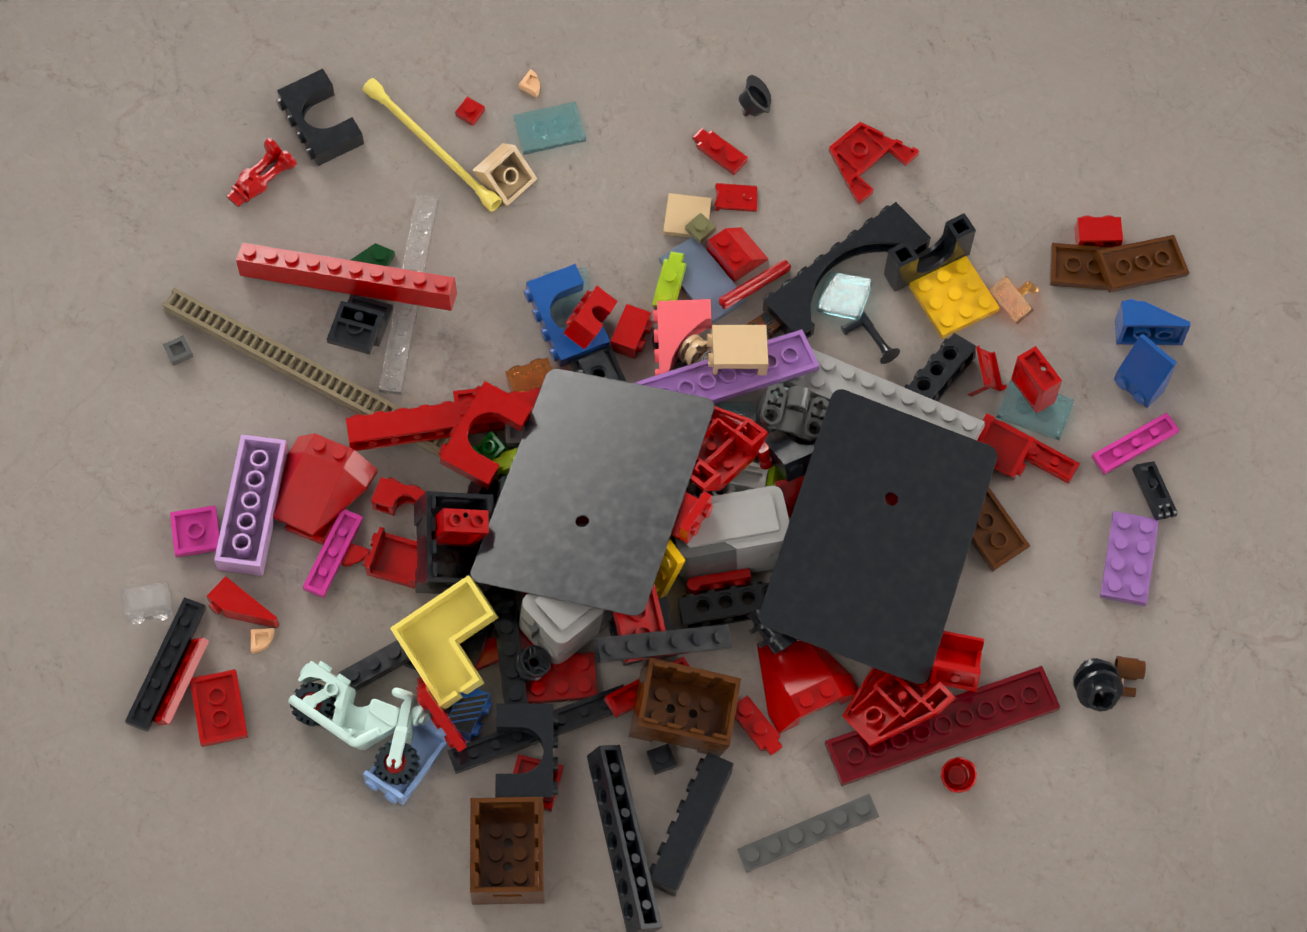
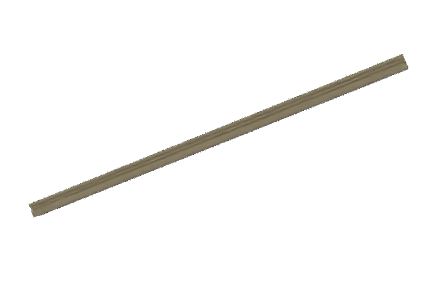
M176 288L172 289V294L168 300L162 303L163 311L356 414L370 415L377 411L390 412L401 408ZM452 437L412 444L440 458L441 456L438 453L444 443L448 444ZM503 473L496 474L494 479L504 485L508 475Z

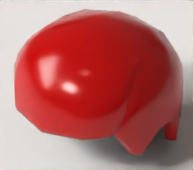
M955 757L949 759L942 766L940 777L943 785L949 791L963 793L969 791L975 785L977 771L971 761L962 757Z

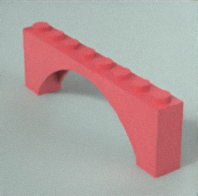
M711 299L657 301V310H653L654 323H658V329H654V343H659V349H654L655 363L659 362V369H655V376L673 370L678 359L679 349L688 337L695 334L699 335L706 329H712Z

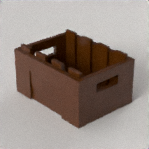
M649 658L640 671L628 737L652 742V740L695 749L698 753L707 754L709 752L720 757L730 747L741 678ZM666 706H673L674 712L668 713ZM689 711H695L697 713V717L691 718L689 716Z
M543 797L470 798V896L472 905L545 904ZM506 840H511L513 842V845L509 848L505 847L503 844ZM506 863L513 865L510 871L504 870L503 867Z

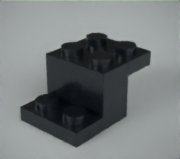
M350 294L348 302H340L327 336V343L370 355L373 346L379 347L393 311V305Z

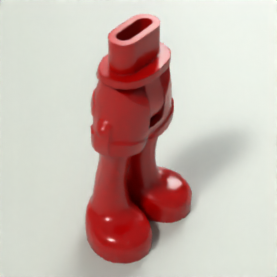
M267 138L264 141L266 151L264 157L251 169L246 168L241 172L235 185L231 187L232 191L226 196L237 207H240L244 202L248 203L250 199L266 191L268 188L267 184L284 170L293 169L297 165L294 157L285 150L282 152L279 145L273 139ZM277 161V163L271 169H269L265 174L260 176V174L269 165Z

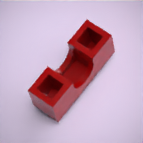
M596 286L592 292L589 290L585 292L580 299L581 301L574 308V313L565 322L568 326L563 334L584 350L603 326L601 322L608 317L618 302L599 286Z
M381 477L371 499L373 510L394 516L400 505L405 503L414 505L425 491L413 484L409 486L402 484L392 477H388V479Z

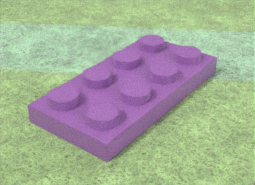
M1113 511L1100 598L1146 606L1159 520L1156 521L1153 518Z

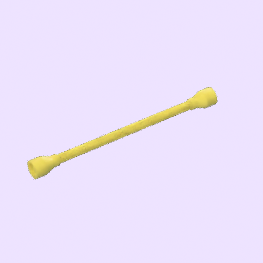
M372 78L365 83L363 91L370 98L384 104L438 157L451 167L458 176L475 190L482 204L490 212L495 211L500 206L502 199L494 191L480 185L448 153L435 143L428 134L389 99L383 86L376 79Z

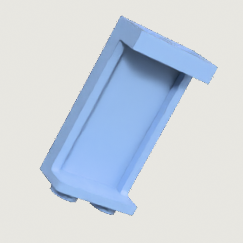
M430 717L423 725H413L411 747L417 751L416 754L420 757V760H418L420 768H417L418 774L413 776L411 782L407 781V784L404 785L388 783L377 774V767L374 764L369 771L365 770L363 773L364 780L366 781L365 784L374 791L379 789L385 793L384 797L393 804L397 802L401 805L405 804L448 745L444 739L445 732L442 728L437 729Z

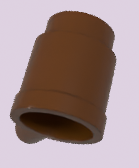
M1116 656L1114 665L1123 683V694L1121 696L1135 697L1136 688L1124 687V680L1144 679L1146 662L1138 658Z

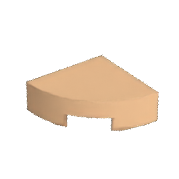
M530 69L519 83V89L537 98L540 93V82L537 74Z
M274 628L251 629V654L259 653L271 644L275 634Z

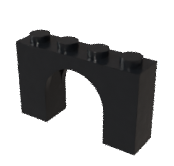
M323 68L277 90L279 99L276 102L280 110L286 111V119L290 127L296 128V136L301 144L305 143L308 157L310 160L314 159L318 166L364 144L363 134L353 117L335 126L323 129L313 127L304 120L307 111L312 106L335 96L333 84Z
M963 213L945 222L941 238L930 248L919 254L915 253L908 241L888 250L884 276L896 292L908 286L910 282L964 256L970 255L976 229L966 214Z
M782 431L768 433L765 443L769 446V455L772 458L773 465L786 481L790 482L804 476L815 445L797 444Z
M496 704L497 733L521 732L530 734L541 743L544 752L538 766L529 772L496 774L495 798L543 797V802H553V795H558V781H553V772H558V757H553V748H558V734H554V725H558V711H554L553 704Z

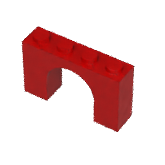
M484 381L481 387L478 385L472 394L474 400L470 406L466 405L460 415L463 419L459 425L455 424L449 434L452 438L448 444L444 443L438 455L441 456V465L488 489L499 471V464L477 453L471 447L468 441L469 430L476 422L486 418H493L521 432L532 413L533 407Z

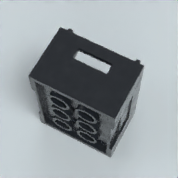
M425 491L414 503V526L417 529L415 593L441 594L469 575L471 577V569L483 539L473 547L436 545V540L431 539V535L436 531V517L434 516L443 508L488 510L490 522L494 512L493 495ZM466 513L463 514L465 518L468 517ZM448 555L454 558L453 563L447 561L446 557ZM476 582L482 593L493 587Z

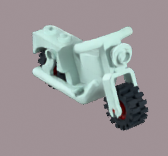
M310 661L309 664L307 663L302 668L301 676L298 681L304 684L300 685V689L296 688L294 691L296 695H292L288 700L290 708L293 709L291 712L296 716V719L309 726H323L345 743L359 750H366L394 733L392 743H385L384 748L380 747L378 749L380 751L379 755H375L377 762H374V766L377 767L376 772L382 780L394 785L407 784V781L411 782L413 776L418 774L417 768H420V763H418L420 757L416 754L417 751L411 747L413 725H423L430 717L429 709L424 710L421 706H417L418 696L410 691L396 687L392 690V695L404 699L401 709L378 699H372L368 706L357 707L354 705L356 692L355 689L349 686L351 682L340 673L336 677L331 673L333 668L322 661L319 664L314 661ZM314 681H324V682H326V684H325V686H323V685H321V684H319V683H316V682H315V683H312V682H314Z

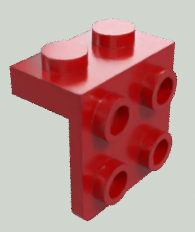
M703 491L698 499L685 492L671 535L688 544L691 538L699 532L705 517L708 518L713 510L712 495Z

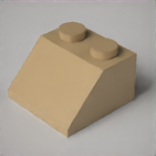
M502 143L472 170L480 183L486 189L494 191L502 199V204L505 206L513 202L537 180V177L516 146Z

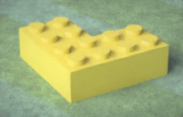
M468 575L390 629L440 707L447 709L463 698L462 692L468 695L484 684V681L462 649L460 643L498 619V616L476 582Z

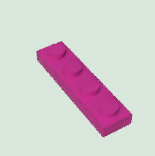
M1165 413L1095 452L1091 458L1103 475H1106L1177 435L1179 428L1168 413Z
M345 509L339 513L303 585L304 591L325 598L341 566V562L363 522V516Z

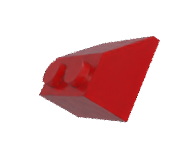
M742 227L725 228L708 239L707 251L734 283L768 261L767 256Z

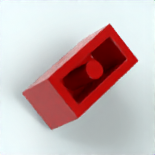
M1086 215L1077 218L1074 227L1076 245L1111 248L1122 245L1121 217H1114L1112 215L1092 217Z
M626 304L610 341L614 352L636 359L638 352L642 353L646 340H644L646 333H651L654 324L651 321V312Z

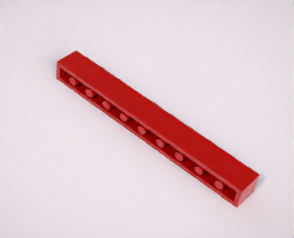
M242 243L236 258L239 274L244 277L452 311L457 296L455 277Z
M533 388L525 392L512 391L508 394L534 408L541 388ZM466 398L463 401L457 402L445 401L437 405L424 404L410 409L399 408L396 411L390 412L377 411L370 415L356 414L350 418H345L349 446L355 451H363L450 438L449 434L455 424L459 425L463 419L460 415L466 405L470 406L474 398ZM482 419L471 427L468 435L506 429V425L497 419Z

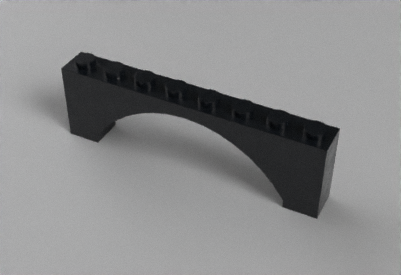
M897 202L891 206L887 205L875 218L867 219L859 230L851 231L844 241L835 243L828 253L819 255L812 265L803 267L793 279L784 281L777 291L769 292L764 297L763 311H767L781 325L780 329L785 335L802 329L808 339L814 335L815 324L811 321V301L820 281L832 268L849 258L861 254L874 252L888 253V250L906 241L909 242L915 253L919 254L929 248L931 237Z

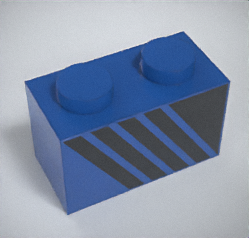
M477 688L468 695L462 692L463 698L454 704L448 716L462 737L469 742L473 740L474 736H479L483 727L481 721L484 715H489L493 706L490 694Z

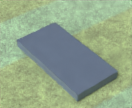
M693 237L671 250L672 252L685 255L683 262L686 263V270L681 289L689 299H711L712 324L746 303L747 298H744L727 309H723L719 305V298L737 288V286L705 247L699 244ZM671 251L659 258V262L662 265L664 259H669Z

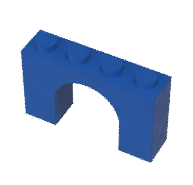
M576 264L526 282V290L524 291L526 301L528 303L531 302L534 310H532L535 321L537 323L540 322L543 328L541 329L542 337L551 346V349H549L551 358L554 362H558L559 367L569 364L570 359L607 347L610 344L604 326H602L596 337L584 350L563 334L565 330L556 325L551 317L550 310L555 302L583 291L584 282Z

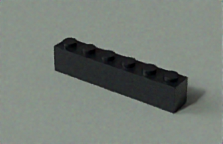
M709 752L705 759L700 758L695 770L698 771L695 780L691 778L686 792L689 794L686 800L681 799L676 812L679 813L676 822L672 820L668 827L667 834H669L667 842L662 841L657 851V855L660 857L657 863H652L649 868L653 887L676 896L732 774L734 763Z

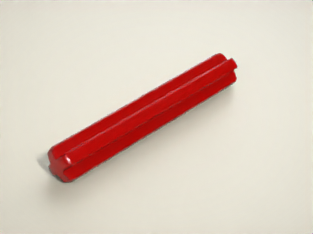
M782 260L720 297L719 305L723 309L729 308L788 273L791 265L787 260Z

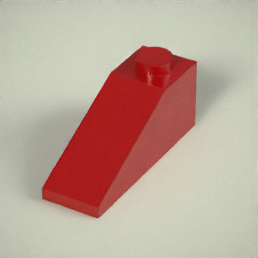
M226 576L207 595L208 607L217 615L221 613L226 618L276 629L279 626L278 619L274 614Z

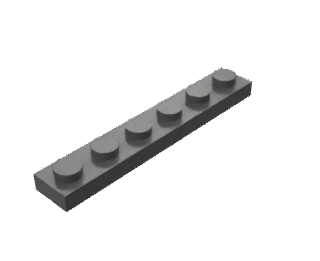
M869 793L737 850L745 871L748 873L879 817V814Z

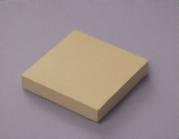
M669 193L663 235L691 238L692 236L685 230V225L700 213L709 220L712 198Z

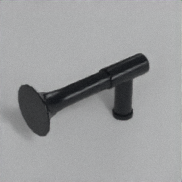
M862 308L856 310L854 315L857 319L845 326H841L844 335L863 326L881 350V364L893 361L900 354V349L889 347Z

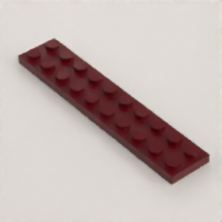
M1043 666L977 688L976 692L967 691L956 695V699L938 715L872 747L856 731L826 740L824 744L841 786L1059 711L1061 707Z

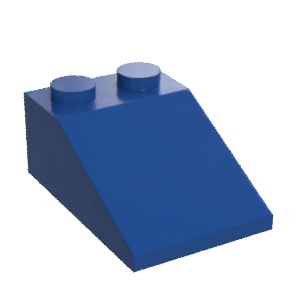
M1128 299L1121 302L1115 318L1116 344L1134 345L1138 338L1144 334L1156 345H1183L1191 325L1189 321L1145 301Z
M1142 334L1117 370L1114 380L1121 389L1127 390L1137 403L1143 404L1148 408L1166 390L1177 362Z

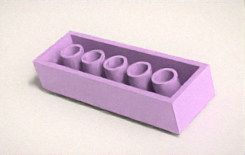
M241 434L214 559L218 571L263 576L275 521L273 516L287 454L289 453L286 440Z

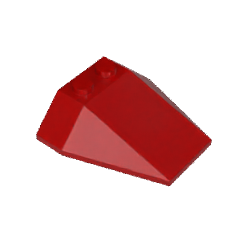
M714 406V411L690 480L703 491L722 490L753 462L768 436V432L752 419Z
M316 433L298 436L287 454L273 517L275 520L314 536L368 489L378 469L354 449Z
M797 640L777 654H773L768 645L759 648L757 645L767 713L779 734L798 726L801 718L839 701L840 705L851 701L859 689L852 675L825 649Z
M872 667L842 717L872 747L938 715L956 698L941 682L938 684L930 683L931 675L926 682L916 684Z

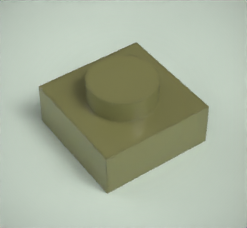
M700 213L685 225V230L701 244L716 231V226Z

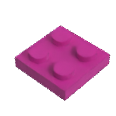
M216 505L170 512L176 558L216 552L220 535Z

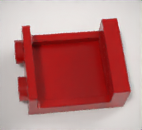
M986 413L982 420L985 421V427L977 441L988 444L996 450L997 461L994 470L1015 480L1017 475L1021 477L1026 468L1024 461L1027 455L1031 457L1037 447L1034 444L1035 437L1028 436Z
M379 527L378 532L374 533L371 538L370 554L366 553L363 561L367 576L415 589L417 541L386 533L383 527Z
M943 631L932 666L930 683L938 684L941 682L947 687L976 692L981 675L980 664L984 639Z

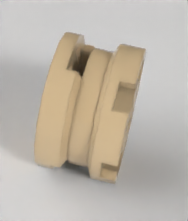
M697 334L688 337L679 349V359L685 364L687 363V365L693 364L708 349L707 341H703V338Z

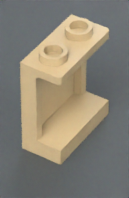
M712 325L711 334H707V347H711V353H708V367H712V375H717L718 369H757V375H767L768 346L766 325Z

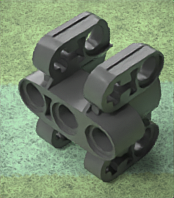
M773 384L758 401L753 421L756 423L761 421L767 426L768 433L782 431L797 444L814 445L829 402L823 397L811 399V391L803 386H792L786 390L780 384ZM774 391L778 392L777 394L780 396L778 399L772 395ZM817 404L821 405L820 407L823 409L821 412L815 408ZM800 438L811 440V443L804 444Z

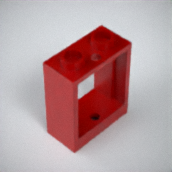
M1037 346L1017 356L1011 380L1037 414L1055 403L1062 379Z
M443 508L434 516L436 517V531L431 535V539L436 540V545L473 547L489 534L488 510ZM464 513L468 515L467 518L463 516Z

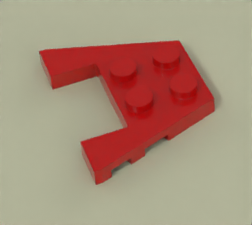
M862 122L857 123L829 146V153L858 205L872 195L874 190L860 177L863 173L888 153H891L899 162L907 166L919 156L920 152L917 148L903 145V142L898 139L893 140L884 136L883 132Z

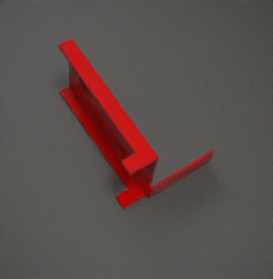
M716 183L715 211L724 209L757 212V186Z
M980 345L976 346L985 386L967 395L972 397L989 388L998 391L1006 389L1007 385H1002L995 351L991 353L980 348Z

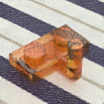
M1005 276L990 288L989 291L1012 320L1018 324L1034 311L1024 298V295L1028 291L1037 293L1038 286L1027 281L1017 289L1012 281Z

